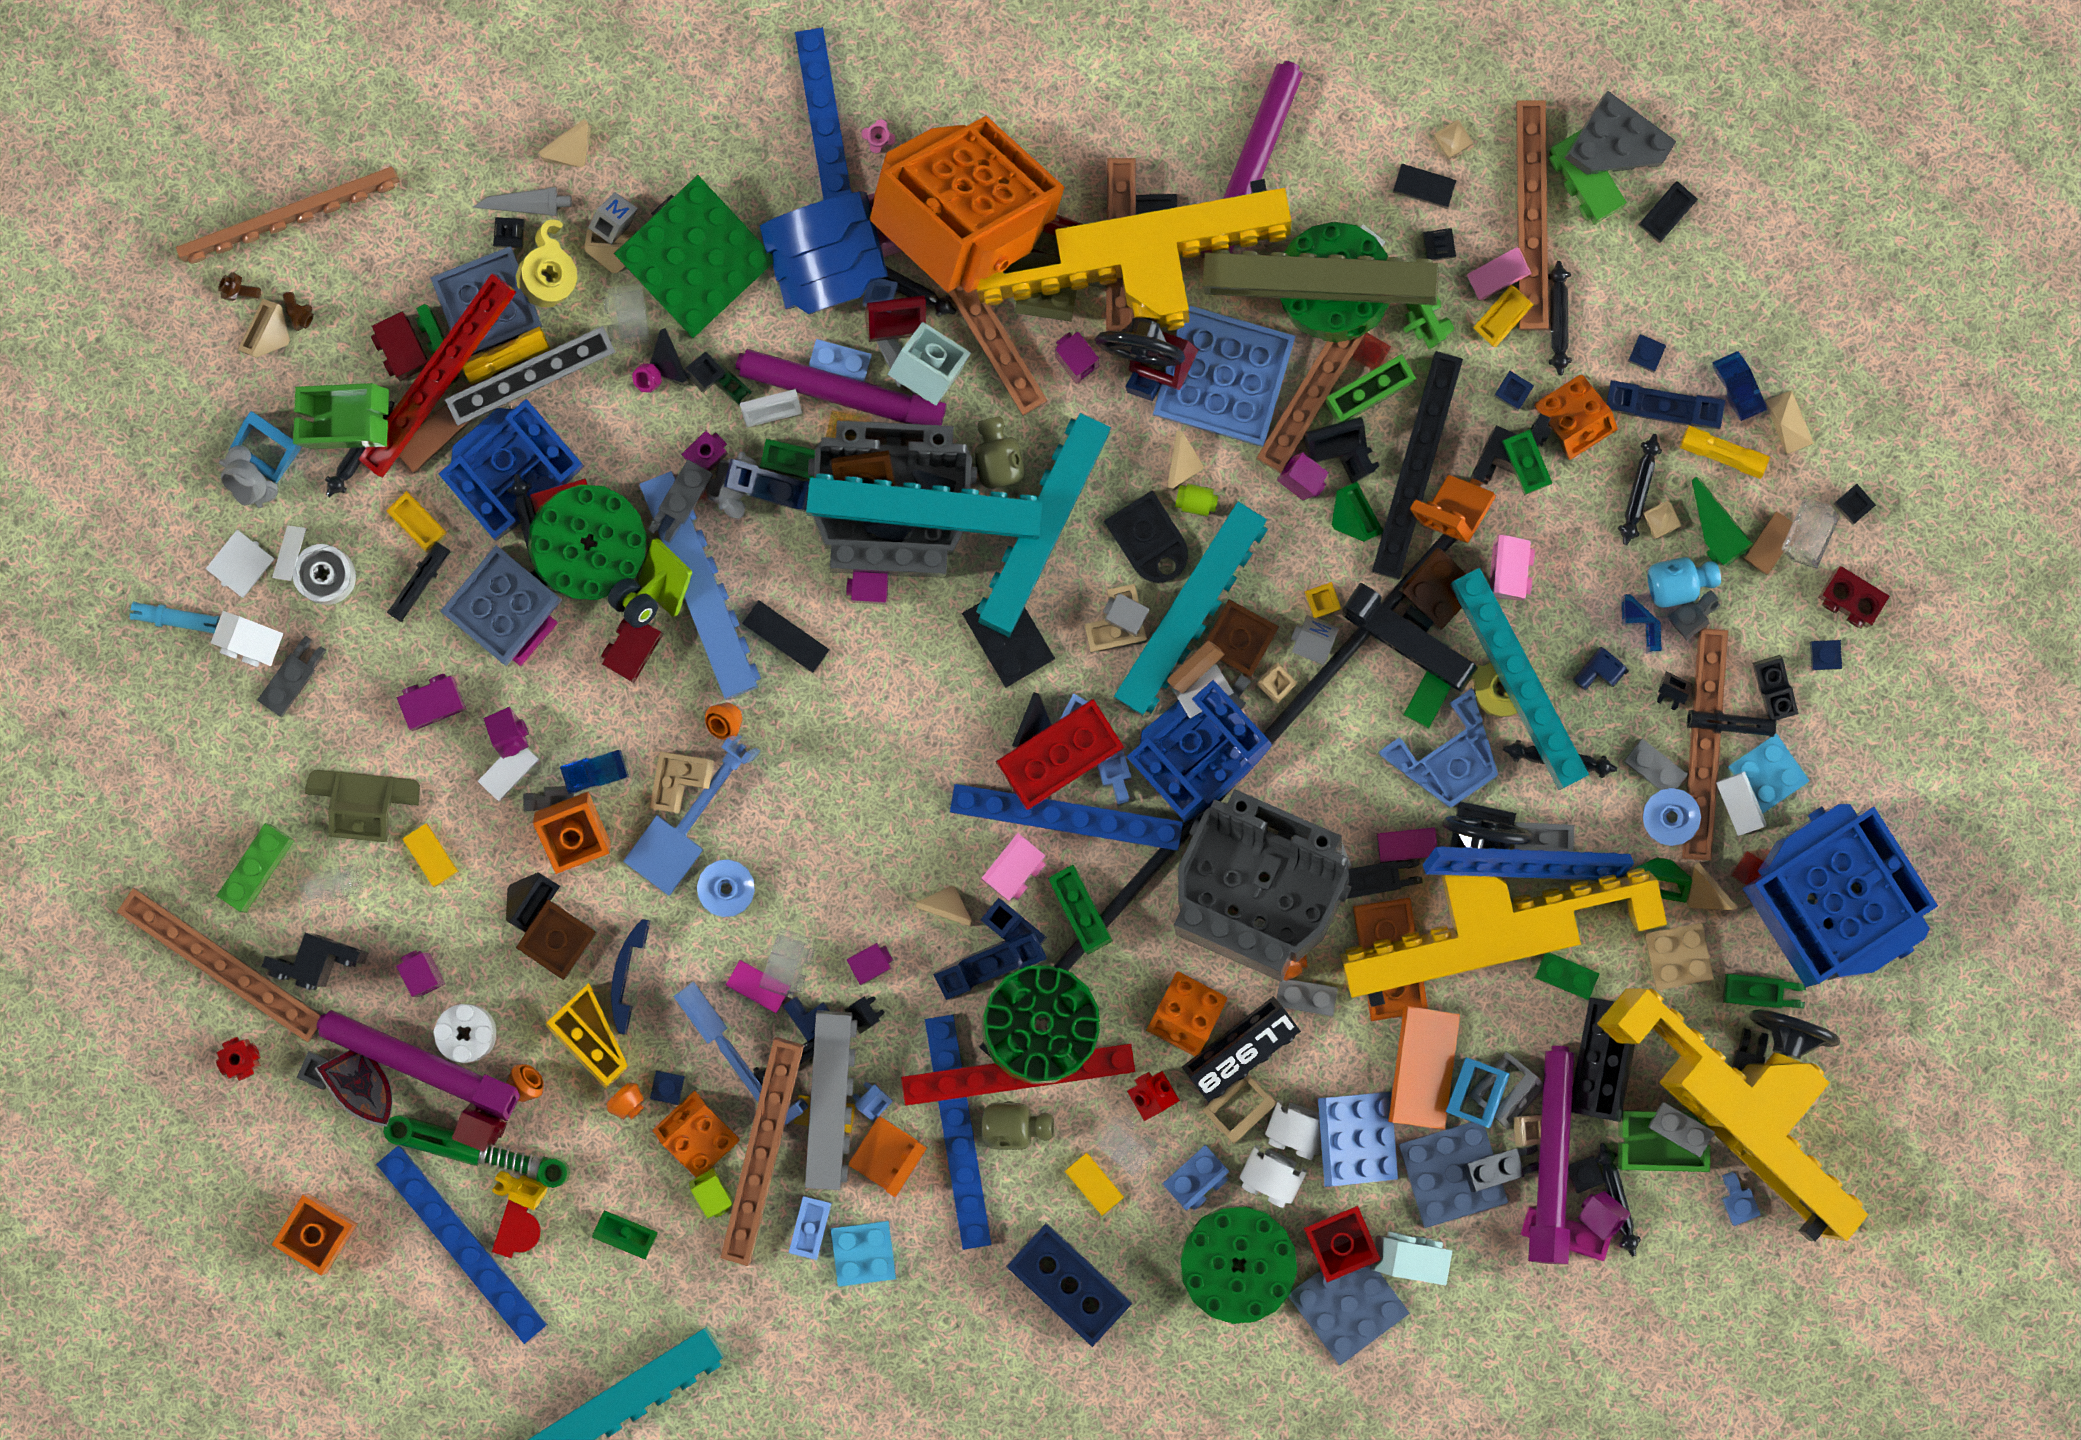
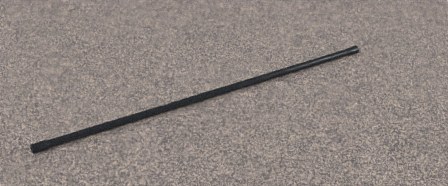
M1442 534L1385 597L1381 604L1393 611L1405 598L1399 591L1400 588L1437 548L1446 552L1458 539ZM1358 627L1263 733L1271 744L1281 736L1371 636L1370 634ZM1229 790L1218 801L1221 802L1231 790ZM1207 809L1183 823L1180 847L1190 837V830L1196 819L1201 820ZM1159 848L1101 912L1100 916L1106 928L1176 852L1175 850ZM1079 939L1074 942L1053 967L1066 971L1071 969L1085 953ZM982 1042L979 1048L991 1058L984 1042Z

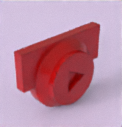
M508 1199L492 1248L493 1253L512 1259L514 1252H526L537 1245L541 1237V1226L536 1217L527 1212V1207Z

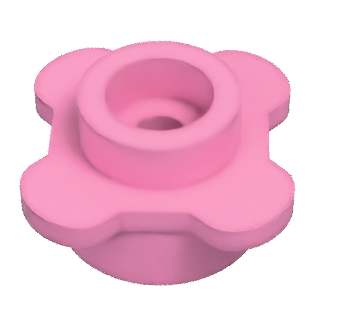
M877 120L875 124L862 130V138L868 141L870 151L873 153H880L883 147L895 143V135L889 132L885 120ZM877 134L881 135L880 139L876 138Z

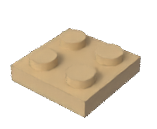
M1703 923L1644 934L1656 991L1714 980Z

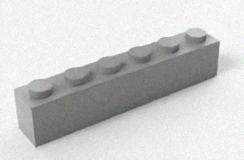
M601 326L445 399L457 426L612 355L615 353V350L604 327Z
M817 1010L805 1188L840 1190L841 1182L847 1183L848 1165H843V1153L849 1154L850 1136H845V1124L851 1125L852 1107H846L847 1095H853L854 1078H848L849 1066L854 1067L856 1051V1049H850L851 1037L856 1038L857 1020H852V1012Z

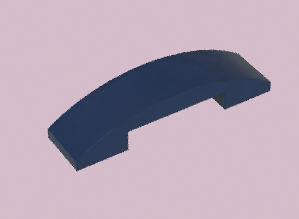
M1610 381L1607 405L1614 412L1680 425L1721 429L1726 400L1700 395L1695 397L1639 387L1640 385Z
M730 459L724 483L725 488L766 502L806 512L809 490L808 481L797 480L758 468L756 465Z
M642 919L634 927L625 940L615 964L611 986V1005L619 1034H627L633 1008L631 1005L622 1004L633 947L645 949L651 920Z
M1032 932L1010 938L977 951L942 968L933 975L945 999L948 1000L970 991L975 985L1002 974L1047 959V956L1035 933Z

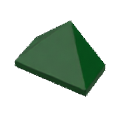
M1358 482L1337 490L1331 524L1334 530L1363 542L1383 533V529Z
M1656 857L1635 867V869L1644 868L1645 872L1650 871L1657 880L1677 883L1681 893L1660 889L1661 898L1686 903L1692 884V877L1672 860Z

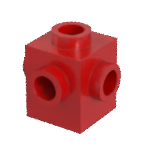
M238 1037L222 1043L224 1049L216 1052L219 1057L216 1060L217 1067L223 1076L227 1075L228 1079L237 1077L238 1081L244 1080L255 1074L253 1069L261 1066L258 1060L261 1058L259 1050L254 1042L250 1043L249 1039L240 1041ZM235 1053L240 1056V1062L237 1065L234 1064L231 1058Z
M1163 1070L1153 1076L1150 1072L1141 1075L1134 1080L1137 1085L1127 1091L1144 1121L1180 1101Z

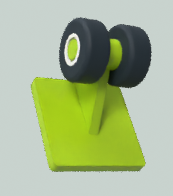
M659 538L653 539L638 583L632 578H625L619 581L609 592L608 603L617 612H624V619L634 628L647 625L655 617L658 610L657 602L672 617L677 616L692 576V570Z

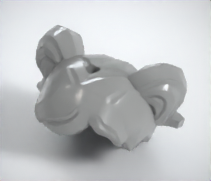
M236 445L230 448L225 459H220L219 464L225 467L220 479L241 505L247 506L255 503L258 508H262L263 503L276 498L278 495V485L265 480L263 474L250 462L251 453L249 449Z
M743 451L736 458V460L757 465L755 460L745 456ZM732 458L720 460V464L717 465L716 478L711 479L706 487L708 499L718 503L719 509H724L729 517L740 519L743 517L746 507L740 500L744 494L724 487L730 459Z

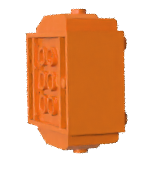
M984 116L967 126L957 125L931 128L888 151L882 165L869 220L947 293L958 286H961L966 292L970 293L978 287L980 279H986L997 272H1003L1009 265L1031 253L1043 232L1045 224L1055 219L1065 187L990 118Z

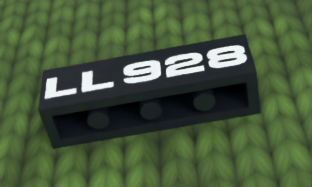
M1273 996L1181 1068L1209 1103L1211 1100L1222 1096L1233 1083L1244 1079L1249 1071L1259 1063L1267 1061L1272 1056V1053L1281 1046L1292 1042L1301 1031L1283 1006Z

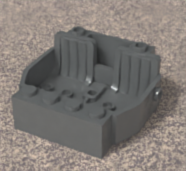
M837 420L836 438H821L820 443L815 449V459H809L808 476L816 478V474L833 475L832 458L889 450L897 487H903V483H916L912 477V471L918 469L956 481L954 492L961 493L962 489H971V484H976L977 467H972V457L966 444H953L954 426ZM845 436H856V438L849 441ZM865 437L887 438L886 445L880 444L879 440L865 439ZM901 438L923 439V442H909L908 446H902ZM933 440H944L941 445H936ZM812 516L825 549H831L830 573L853 574V572L886 573L889 576L945 578L947 555L953 554L964 533L961 531L913 527L909 535L902 542H891L866 532L863 521Z
M1234 789L1227 804L1213 800L1211 807L1204 812L1201 820L1196 819L1192 825L1190 835L1193 837L1178 867V903L1180 912L1174 923L1175 935L1282 982L1291 961L1298 962L1324 939L1341 901L1345 903L1351 890V886H1349L1348 858L1341 855V835ZM1268 827L1279 831L1278 834L1268 831ZM1262 874H1267L1270 876V880L1264 883L1259 880V877ZM1236 907L1239 912L1232 916L1228 914V909ZM1257 919H1263L1265 925L1257 927L1254 922Z

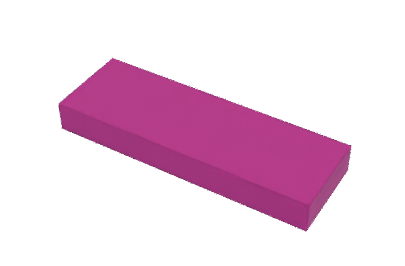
M1528 1207L1520 1235L1529 1238L1530 1226H1536V1209ZM1565 1219V1229H1570L1569 1251L1605 1261L1612 1237L1602 1240L1586 1225Z

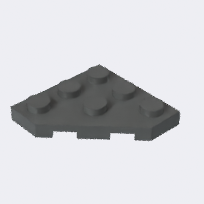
M1607 91L1601 97L1564 158L1587 175L1609 170L1613 172L1633 170L1636 167L1648 166V168L1659 167L1664 163L1676 141L1611 92Z

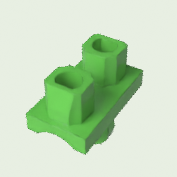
M1438 295L1437 305L1406 304L1409 313L1405 314L1410 324L1405 326L1403 330L1405 334L1414 331L1418 340L1423 338L1428 349L1440 344L1446 339L1447 335L1454 331V326L1450 319L1446 317L1438 321L1434 314V311L1442 307Z

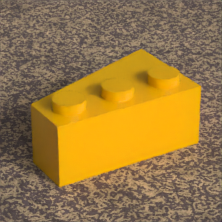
M588 983L546 1022V1027L596 1080L607 1089L627 1070L628 1065Z

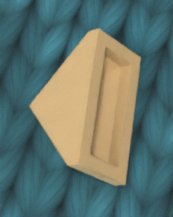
M583 119L540 150L538 153L543 161L584 167L591 131L588 122Z
M587 230L584 245L585 252L611 273H618L625 266L613 253L636 231H625L611 245L592 230Z
M262 299L238 351L257 358L289 344L290 338L282 306Z
M1792 390L1764 401L1786 455L1814 444Z
M1176 431L1166 491L1175 490L1179 485H1182L1202 471L1204 467L1182 431Z
M1699 862L1690 866V876L1692 877V884L1688 894V906L1690 908L1730 911L1737 907Z
M950 886L916 902L915 908L971 926L972 920L954 886Z

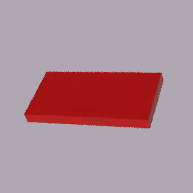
M1091 699L995 762L1024 808L1029 810L1125 747L1095 700Z

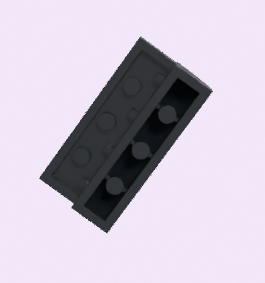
M1590 997L1573 1083L1571 1113L1621 1122L1635 1044L1617 1043L1597 1024L1615 1001Z

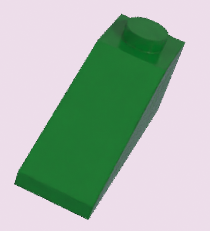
M1695 477L1692 479V485L1704 541L1709 547L1706 553L1712 561L1717 564L1722 563L1723 566L1727 567L1754 544L1702 480Z

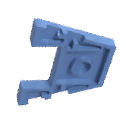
M1472 688L1449 703L1464 724L1465 730L1423 759L1417 761L1400 737L1378 752L1382 758L1448 808L1453 807L1498 776L1490 744L1483 726V720L1476 702V696Z

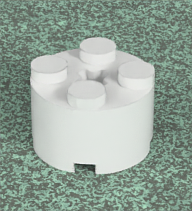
M316 544L304 549L300 553L292 577L297 590L303 596L318 604L332 605L341 602L352 592L356 581V571L351 559L345 553L330 545ZM322 569L330 572L325 581L319 578L322 575Z
M459 1004L448 1008L437 1020L433 1031L435 1042L440 1052L448 1059L460 1063L474 1062L484 1058L492 1050L496 1040V1024L494 1019L485 1009L472 1004ZM461 1027L471 1028L469 1032L470 1040L460 1038L462 1034Z
M1278 1100L1265 1133L1269 1137L1268 1144L1283 1150L1286 1146L1297 1150L1296 1154L1309 1160H1312L1314 1155H1320L1322 1146L1319 1113L1294 1103H1289L1288 1108L1283 1107V1101Z
M1255 1145L1239 1177L1243 1181L1241 1187L1255 1195L1261 1192L1269 1196V1202L1284 1208L1285 1203L1291 1204L1307 1170L1303 1167L1300 1172L1295 1169L1297 1163L1292 1159L1268 1148L1265 1153L1259 1152L1261 1146Z

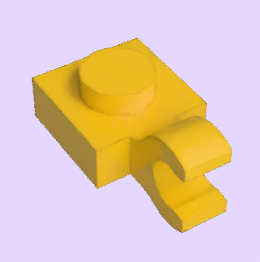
M500 1171L495 1177V1180L498 1182L493 1187L492 1192L499 1196L509 1194V1200L535 1210L545 1197L548 1187L525 1175L517 1179L505 1171Z

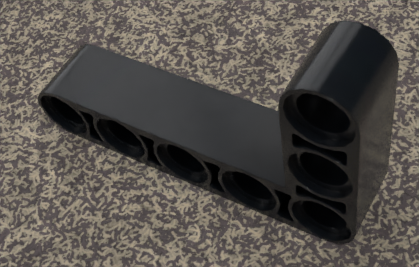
M1359 583L1343 607V617L1449 686L1463 692L1477 671L1478 666L1381 604L1382 597L1380 594L1367 585Z

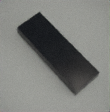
M758 600L742 623L813 674L830 651V649L760 600Z

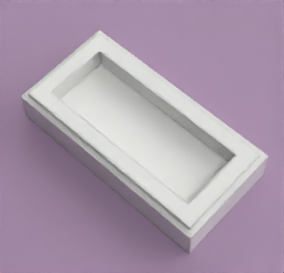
M796 389L740 403L746 427L802 414Z
M528 748L514 756H508L504 759L500 757L478 782L500 802L539 759Z
M1745 771L1716 782L1738 836L1767 825Z

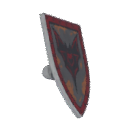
M348 1050L315 1067L316 1072L332 1096L347 1112L367 1123L387 1126L392 1111V1091L389 1080L378 1062Z

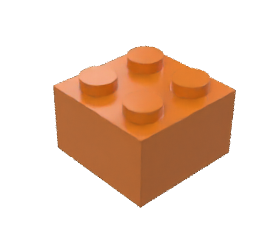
M588 791L534 812L533 825L555 874L610 854L611 841Z
M303 1194L273 1241L272 1246L322 1276L328 1273L358 1223L311 1194Z

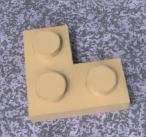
M1135 584L1106 590L1108 600L1110 597L1116 599L1118 593L1139 603ZM1105 620L1084 624L1090 653L1147 641L1144 623L1136 637L1107 623Z
M660 751L649 808L680 814L685 785L709 789L714 760Z

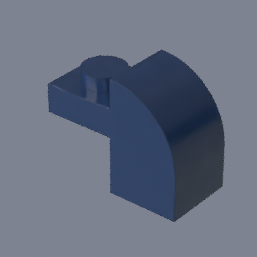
M1000 898L994 902L981 918L985 925L1004 940L1032 932L1035 933L1041 945L1047 939L1044 934Z

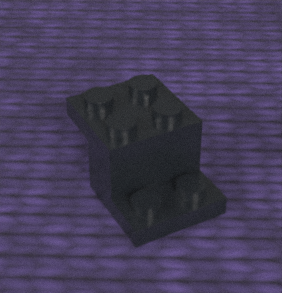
M1541 413L1534 420L1530 429L1537 447H1542L1546 443L1552 427L1548 426L1551 418ZM1497 425L1489 435L1469 483L1479 487L1482 484L1487 485L1494 474L1496 466L1515 474L1502 441L1517 434Z
M305 932L294 963L276 956H265L261 967L269 969L267 974L269 976L288 981L291 977L296 979L295 985L308 990H317V987H326L335 962L349 967H356L357 963L365 964L369 953L315 933Z

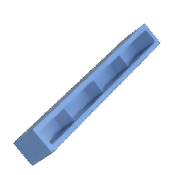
M672 471L639 484L653 519L660 511L658 509L676 480ZM694 509L685 524L680 526L670 543L664 540L667 529L675 519L666 515L658 533L662 542L692 570V576L684 598L724 698L729 700L759 688L756 681L760 680L761 677L756 664L750 665L746 654L750 653L749 646L744 636L738 637L735 627L740 626L734 610L728 611L725 600L729 599L723 583L717 584L714 574L718 572L712 556L707 558L703 547L708 546L702 529L696 531L693 520L697 519Z

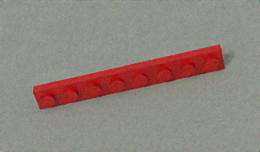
M491 274L387 418V446L366 447L359 457V460L377 476L382 478L385 476L516 294V291L497 275Z
M1130 1043L1095 1048L1092 1055L1079 1070L1055 1083L1030 1084L1010 1077L998 1065L992 1063L902 1076L901 1084L904 1105L908 1106L1134 1073L1135 1065L1132 1044Z

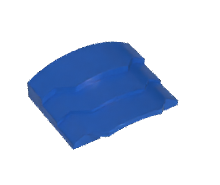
M858 191L810 204L760 225L766 253H771L773 256L772 265L776 281L780 285L785 309L798 307L807 314H813L826 308L861 298L869 282L888 276L876 226L869 220L872 210L867 192Z
M525 399L515 409L496 408L472 431L455 443L452 449L451 463L438 474L491 537L497 541L520 524L515 505L517 496L508 492V488L514 482V474H519L522 480L531 483L532 488L527 493L530 497L531 494L567 484L584 465L532 404Z
M1214 680L1192 698L1193 702L1202 712L1189 718L1183 706L1177 700L1159 718L1142 730L1140 745L1126 756L1184 822L1203 812L1212 805L1213 800H1219L1254 768L1272 746L1266 736Z

